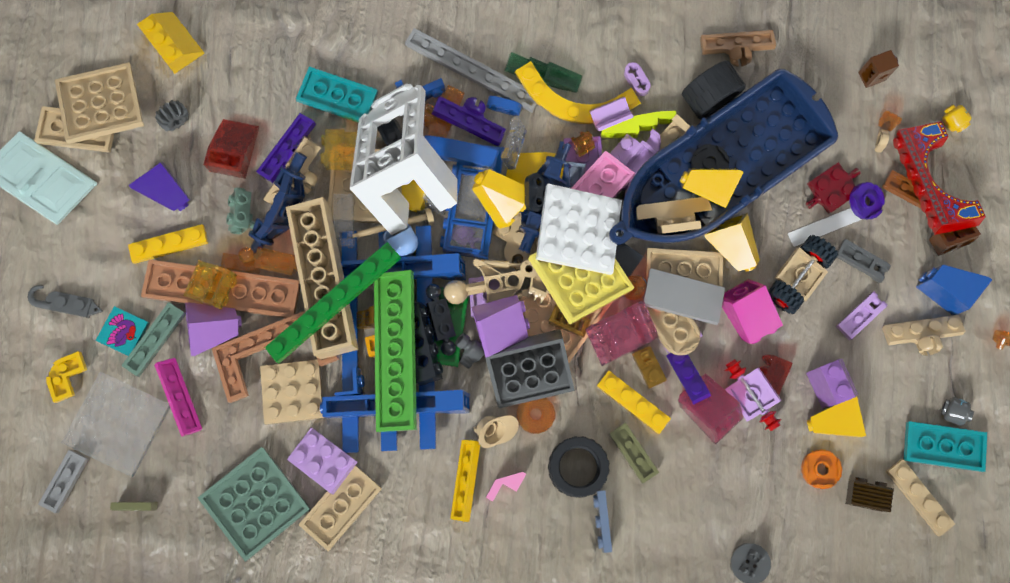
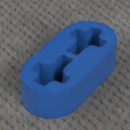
M489 96L486 107L496 112L519 116L522 105L513 100Z

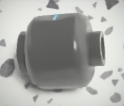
M952 397L950 400L946 399L941 414H944L946 421L962 426L966 421L970 422L972 420L974 411L971 410L969 402Z

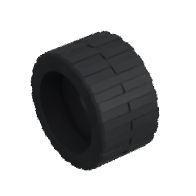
M725 60L715 64L695 78L684 88L682 96L697 118L702 119L709 117L734 100L746 88V84L731 63Z
M574 436L559 443L552 451L548 464L549 477L554 487L561 493L575 498L587 497L595 494L606 483L610 472V463L606 451L595 440L584 436ZM574 448L589 451L597 463V472L594 479L584 486H573L567 483L560 473L561 458L567 451Z

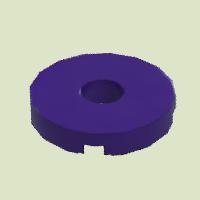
M872 182L856 185L850 194L849 203L851 210L860 219L869 220L877 218L883 211V205H885L883 191ZM866 196H867V197L869 198V200H870V204H869V205H867L866 202H865Z

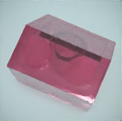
M705 373L701 378L710 391L711 396L693 405L684 390L679 396L678 403L680 408L711 441L717 444L743 419L740 402Z

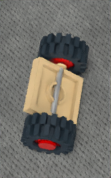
M810 235L801 247L795 249L774 277L777 280L768 290L773 304L777 305L776 307L781 308L784 312L795 314L828 273L826 269L838 257L839 254L835 250L836 248L831 246L830 242L827 243L826 239Z

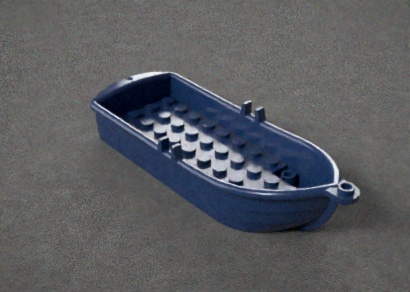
M786 69L775 70L708 118H702L695 127L692 125L685 134L658 151L640 167L626 191L622 207V221L614 225L609 232L610 240L617 245L624 244L632 237L652 242L674 243L700 237L715 229L838 140L836 125L827 105L822 98L814 101L812 97L817 92L797 75ZM705 144L717 145L723 148L729 157L728 169L743 171L726 208L709 200L712 210L694 213L695 221L701 222V229L658 234L655 218L637 220L636 208L639 205L701 197L682 188L680 178L684 171L688 172L691 169V159L694 152ZM620 232L622 236L618 237L616 233Z

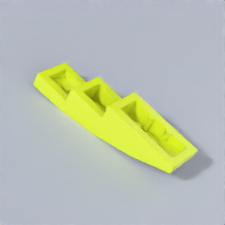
M660 111L636 115L631 119L601 130L600 136L601 138H624L628 134L632 138H637L639 131L656 130L658 124H671L676 111Z

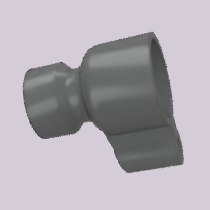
M462 333L455 341V345L458 348L464 349L459 362L469 369L474 362H478L484 356L481 343L478 340H470L466 333Z

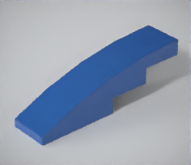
M425 135V139L444 161L458 162L463 166L494 169L499 151L496 149L460 140Z

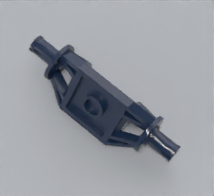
M560 141L555 157L547 156L546 162L537 171L545 180V189L547 184L571 189L569 171L571 165L565 161L572 146L569 143L564 144L565 142ZM562 168H563V175H562V179H561V178H560V174H561V170H562ZM526 208L521 212V226H519V229L525 235L519 250L530 254L535 238L539 237L537 230L541 225L542 211L534 213Z
M295 152L290 166H280L281 171L274 182L279 188V192L275 195L274 202L266 213L265 218H257L253 230L249 231L248 235L254 239L247 252L249 256L259 259L264 245L272 246L274 238L290 229L286 207L302 203L305 198L303 180L306 177L300 172L307 159V156ZM293 177H294V187H292Z

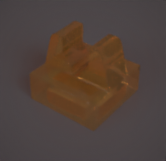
M883 108L880 113L878 126L882 127L884 122L889 121L890 125L887 130L892 131L900 124L902 118Z
M582 131L580 136L571 138L576 154L579 157L596 148L592 134L589 131Z

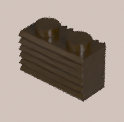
M859 477L848 481L845 504L881 512H891L894 488L887 487V483L875 481V484L867 483L868 479Z

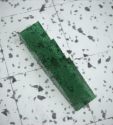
M513 52L509 54L504 71L516 75L515 70L531 61L547 86L574 93L578 92L582 75L550 61L546 64L532 57L527 59Z

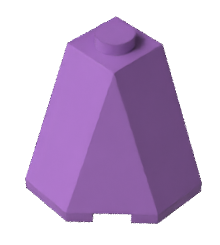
M185 303L191 356H196L238 336V328L242 324L241 316H237L235 308Z

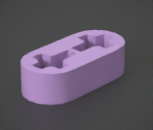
M633 62L627 64L624 70L627 82L636 95L645 96L650 90L648 78L639 64ZM630 69L632 71L636 70L635 76L633 73L629 74ZM639 83L641 86L645 85L644 90L642 88L638 89Z

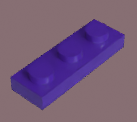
M670 353L666 355L693 405L711 396L710 391L688 354L675 355Z

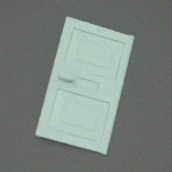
M20 131L0 149V187L56 225L98 184Z

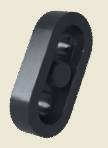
M533 173L525 178V206L528 211L535 213L543 210L545 180L539 173Z

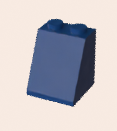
M941 265L937 268L933 267L929 272L925 271L918 280L920 282L916 288L953 316L969 310L992 279L980 274Z

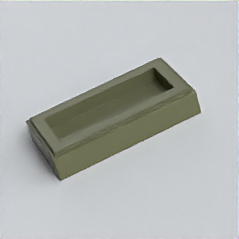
M111 502L110 510L154 511L157 509L158 502Z

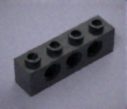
M417 301L414 302V322L419 320V326L415 329L416 384L422 386L443 379L441 374L443 373V367L438 361L437 354L439 351L436 343L433 341L434 330L428 321V308ZM424 339L423 346L419 348V341ZM428 357V364L424 366L423 361Z

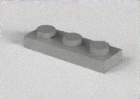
M68 450L38 505L53 513H59L89 459L73 450Z

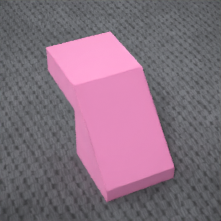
M521 472L496 479L486 498L494 501L502 484L517 492L526 473Z

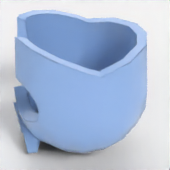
M409 224L408 228L395 236L391 235L388 231L383 235L385 243L388 242L400 257H408L417 249L418 238Z

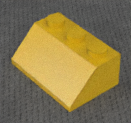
M173 12L154 13L137 24L174 74L204 54V51Z

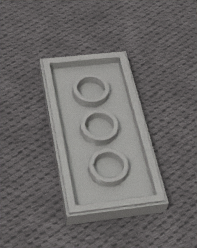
M650 268L642 306L718 325L725 288Z

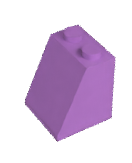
M517 295L471 307L485 357L492 356L528 338L527 330L530 329L528 319H524L523 312H526L523 300L519 301Z
M843 359L836 360L806 373L822 409L840 404L858 395Z

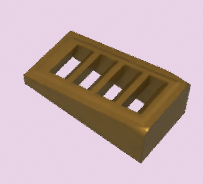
M555 304L548 324L584 338L591 319L583 317L576 321L573 328L568 322L567 324L563 323L565 319L563 313L560 321L556 320L561 310ZM580 321H584L581 331L577 330Z

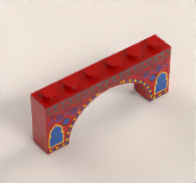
M942 121L900 129L893 139V145L898 150L900 161L905 166L907 177L913 185L914 194L919 198L921 210L925 212L928 226L933 230L934 235L979 226L986 217L978 200H961L947 194L934 182L930 175L927 163L928 154L942 147L949 137Z

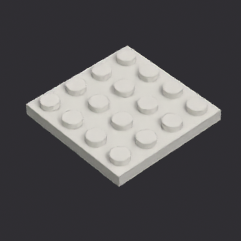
M547 184L536 260L608 275L613 274L617 244L610 240L609 232L614 225L619 223L622 200Z

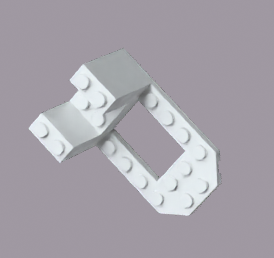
M405 84L375 100L371 105L373 109L368 114L364 113L359 118L350 189L391 235L408 228L409 202L397 188L409 184L412 180H415L440 212L457 204L458 179L423 136L426 91L421 85L413 87L411 84ZM404 115L402 139L375 152L377 127L389 123L397 116Z

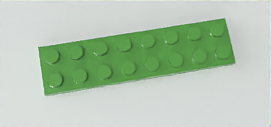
M412 270L387 272L374 282L376 432L417 430L414 273Z

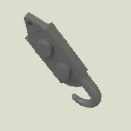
M43 285L33 286L27 296L32 306L85 318L103 312L91 298L57 291L49 293L45 301L37 300L34 297V293L38 289H43Z

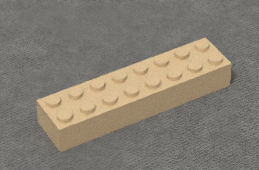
M323 197L286 207L305 312L344 280L330 205ZM350 304L344 307L310 337L313 355L317 358L325 359L359 350Z

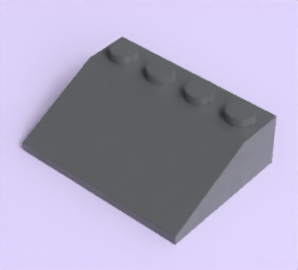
M560 329L529 336L492 356L485 357L498 409L575 391Z

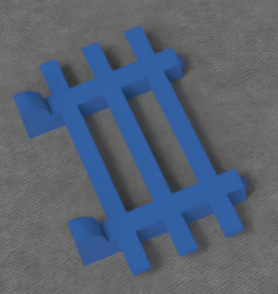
M431 225L416 226V236L418 238L416 256L401 257L397 263L385 272L412 270L414 279H417V301L425 306L426 303L432 302L426 295V288L433 284V278L450 281L466 280V262L459 253L432 255ZM357 231L342 232L341 264L344 279L367 260H358L357 237L353 238L352 236ZM386 231L378 233L379 249L385 244L383 235ZM357 296L349 304L358 344ZM424 339L419 341V348L423 346ZM358 350L342 354V392L353 391L352 367H358ZM428 357L423 361L424 366L428 364ZM435 382L422 386L419 385V392H416V414H419L420 450L436 449V413H470L469 393L464 390L435 391ZM375 394L322 397V402L320 403L322 417L342 418V441L345 453L359 452V417L376 416ZM397 431L381 432V451H397Z

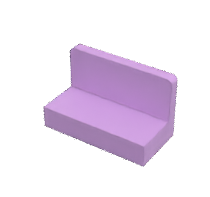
M625 97L589 111L595 128L598 131L634 117L633 113L629 110Z

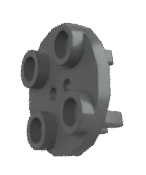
M744 543L738 546L730 560V569L734 576L744 583H760L770 573L771 559L767 551L754 543Z

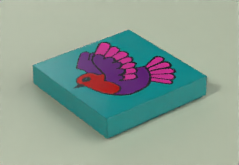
M114 306L95 341L129 356L144 336L150 323Z

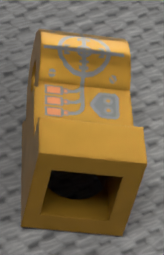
M374 306L357 312L358 329L375 328Z

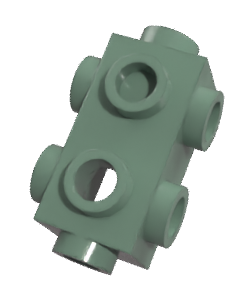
M234 188L233 194L229 195L228 198L230 213L227 214L226 224L229 225L228 231L232 234H242L248 228L253 229L255 224L252 221L253 214H250L252 192L246 191L244 188Z

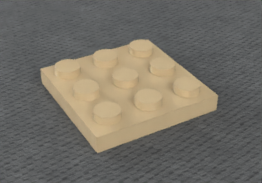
M317 360L260 366L265 425L324 418L320 412V403L323 396L321 371Z

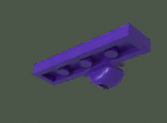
M441 96L438 97L431 113L432 115L496 146L501 144L506 128L484 117L486 106L482 100H480L477 107L475 106L477 98L470 97L466 99L463 106H459Z
M299 113L256 172L273 183L281 171L280 166L286 165L304 136L308 137L316 123Z

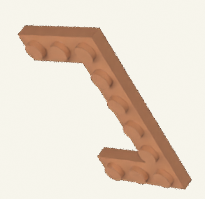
M305 311L212 348L229 403L249 396L238 360L264 350V347L302 316ZM338 355L325 359L317 358L318 364L321 367L339 360Z

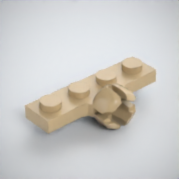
M304 136L285 166H290L295 152H300L307 156L300 172L306 177L303 180L305 194H308L312 190L311 187L315 186L317 182V175L309 171L308 167L321 149V146ZM294 177L292 180V187H294ZM274 183L263 198V200L271 205L274 202L275 195L279 192V188Z
M959 315L884 325L882 328L888 345L912 342L917 345L919 353L923 356H928L927 351L930 355L940 352L943 348L940 338L959 336L966 332Z

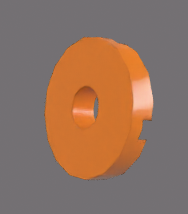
M828 450L811 451L802 461L801 471L803 478L814 488H832L842 476L840 460ZM820 463L826 467L824 475L819 474L817 471Z

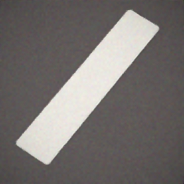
M849 208L788 233V236L795 247L803 244L810 235L822 236L861 219Z

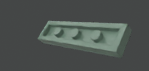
M168 302L121 366L135 376L140 377L186 313Z

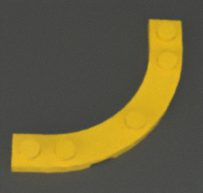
M531 61L515 70V74L530 97L539 106L541 105L549 111L550 114L565 121L578 124L594 123L589 112L590 110L622 97L626 98L629 110L641 104L632 88L603 103H575L562 98L552 91L543 81Z

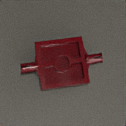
M839 162L807 183L813 193V198L806 202V206L809 205L808 208L811 209L816 204H820L828 214L832 213L850 200V194L856 186L852 179L860 175L861 172L858 171V168H855L847 173Z

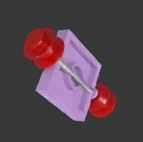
M736 359L726 364L727 369L724 371H730L731 376L729 378H737L738 381L725 388V390L748 422L761 414L763 416H761L759 422L766 424L764 430L769 428L772 431L779 427V421L782 419H776L774 416L776 411H769L768 409L779 403L781 399L759 367L746 376L742 375L745 373L746 367L741 368L739 365L741 360L738 362Z

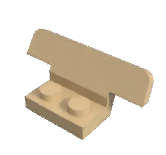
M699 197L639 205L636 208L637 220L655 218L658 234L701 229V222L695 221L694 213L710 211L712 208L708 199Z

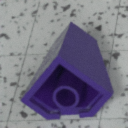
M163 162L129 184L131 189L172 211L177 209L182 211L189 206L187 202L190 198Z

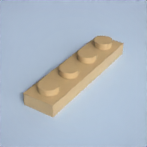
M904 459L899 460L886 471L937 536H942L955 525Z

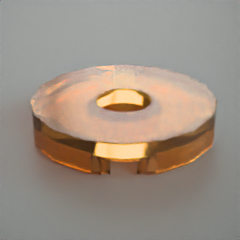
M548 398L533 400L519 404L516 418L519 425L526 432L540 434L546 432L552 426L555 420V409ZM533 409L540 410L541 418L538 420L532 419L530 412Z

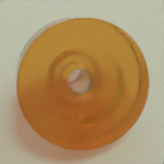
M995 330L992 339L997 342L996 348L1003 350L1005 345L1010 346V333L1004 330Z

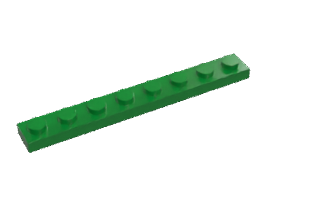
M388 242L385 243L264 348L276 363L282 362L401 259L399 254Z

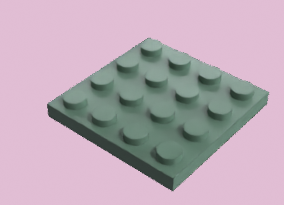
M264 447L259 448L198 497L199 501L245 562L311 510Z

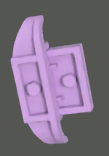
M652 129L647 142L642 140L641 143L626 134L610 154L636 174L650 157L660 151V134ZM630 182L622 189V191L628 188Z

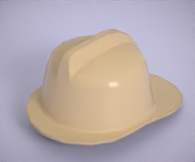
M504 415L497 418L486 416L474 427V431L479 437L478 440L481 447L490 448L511 440L517 433L519 424L518 420L512 415Z

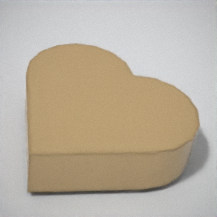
M881 129L879 131L874 149L875 152L881 153L887 146L889 140L888 130Z

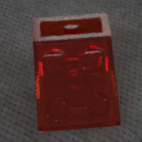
M223 119L208 146L203 165L209 172L246 179L259 126Z

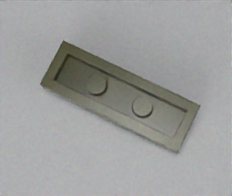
M626 423L609 433L642 484L659 473Z

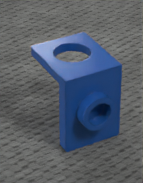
M352 367L353 391L335 392V396L363 395L362 387L365 386V379L360 368Z

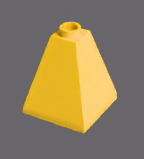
M857 396L826 409L807 420L809 432L849 437L866 436Z

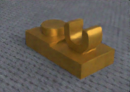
M651 346L632 354L648 389L667 381Z

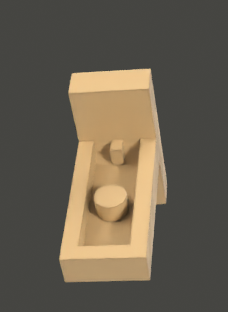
M678 114L672 118V123L660 134V150L685 134L691 127Z

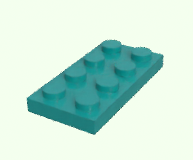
M309 66L296 96V101L359 123V118L364 113L368 114L372 110L371 105L376 100L379 92L375 88Z
M908 421L906 422L904 461L986 472L988 432Z

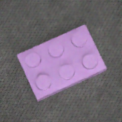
M312 427L287 459L333 495L357 464L356 460Z

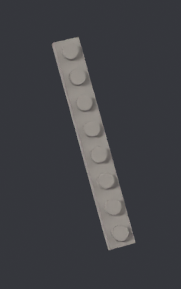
M415 28L405 42V46L505 99L520 103L522 108L531 113L534 112L538 105L530 97L523 85Z

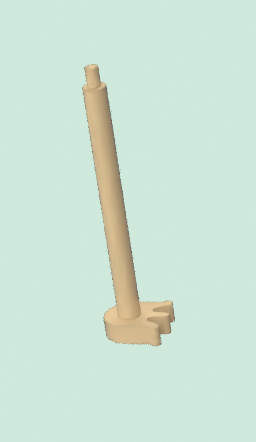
M424 209V214L408 218V224L426 220L428 226H434L431 209ZM383 225L357 231L352 236L353 238H360L387 230Z

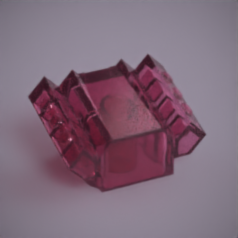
M644 300L585 329L601 366L616 361L659 338Z

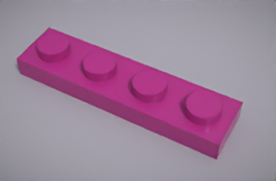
M171 358L156 362L154 366L181 437L201 431L200 421L176 359Z

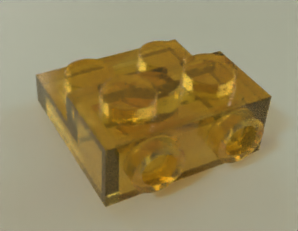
M325 129V134L321 136V144L325 146V152H321V164H324L326 170H352L357 132H345L344 129Z
M199 260L183 296L222 310L223 306H226L229 302L228 294L231 288H234L237 284V274L229 269Z

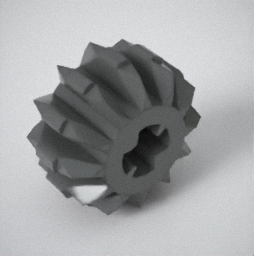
M171 100L169 103L165 102L163 106L159 107L160 110L155 112L157 123L165 131L179 129L181 125H185L184 122L188 120L189 115L186 107L178 100Z

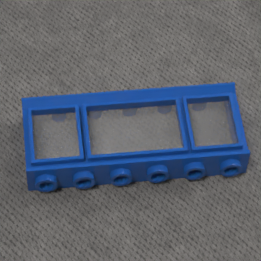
M481 145L499 151L494 169L490 170L501 174L505 147ZM458 162L453 164L452 173L458 179L457 204L452 208L446 209V211H449L448 218H444L443 229H446L445 236H441L440 247L443 248L444 254L459 253L465 257L489 259L494 221L472 190L475 176L479 172L488 170V168L463 166Z

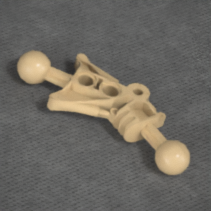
M475 259L473 264L481 271L484 281L465 284L460 280H452L444 288V296L452 304L463 303L467 296L487 292V303L514 296L521 289L525 278L531 279L529 290L524 289L516 294L518 298L522 296L529 298L531 295H534V301L539 297L541 298V304L547 293H549L529 260L523 263H509V261ZM530 266L532 272H526L525 268ZM509 267L520 268L519 271L503 274L494 269H509ZM511 276L517 277L519 280L518 285L510 286L508 278ZM491 280H497L500 283L497 290L489 288Z

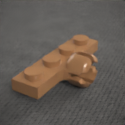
M773 30L701 35L700 37L703 55L726 53L729 55L730 63L736 67L739 66L738 59H740L741 66L749 64L752 60V51L773 50L776 47Z

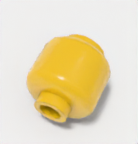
M953 104L944 110L945 114L942 117V121L951 132L957 131L959 133L971 124L972 117L963 105L955 107Z

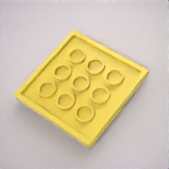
M537 252L528 258L569 325L634 289V286L616 259L614 272L608 275L536 260Z

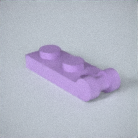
M875 291L869 294L836 325L848 340L853 339L888 306L885 301H881L877 297L878 294ZM871 302L876 306L875 309L870 306Z

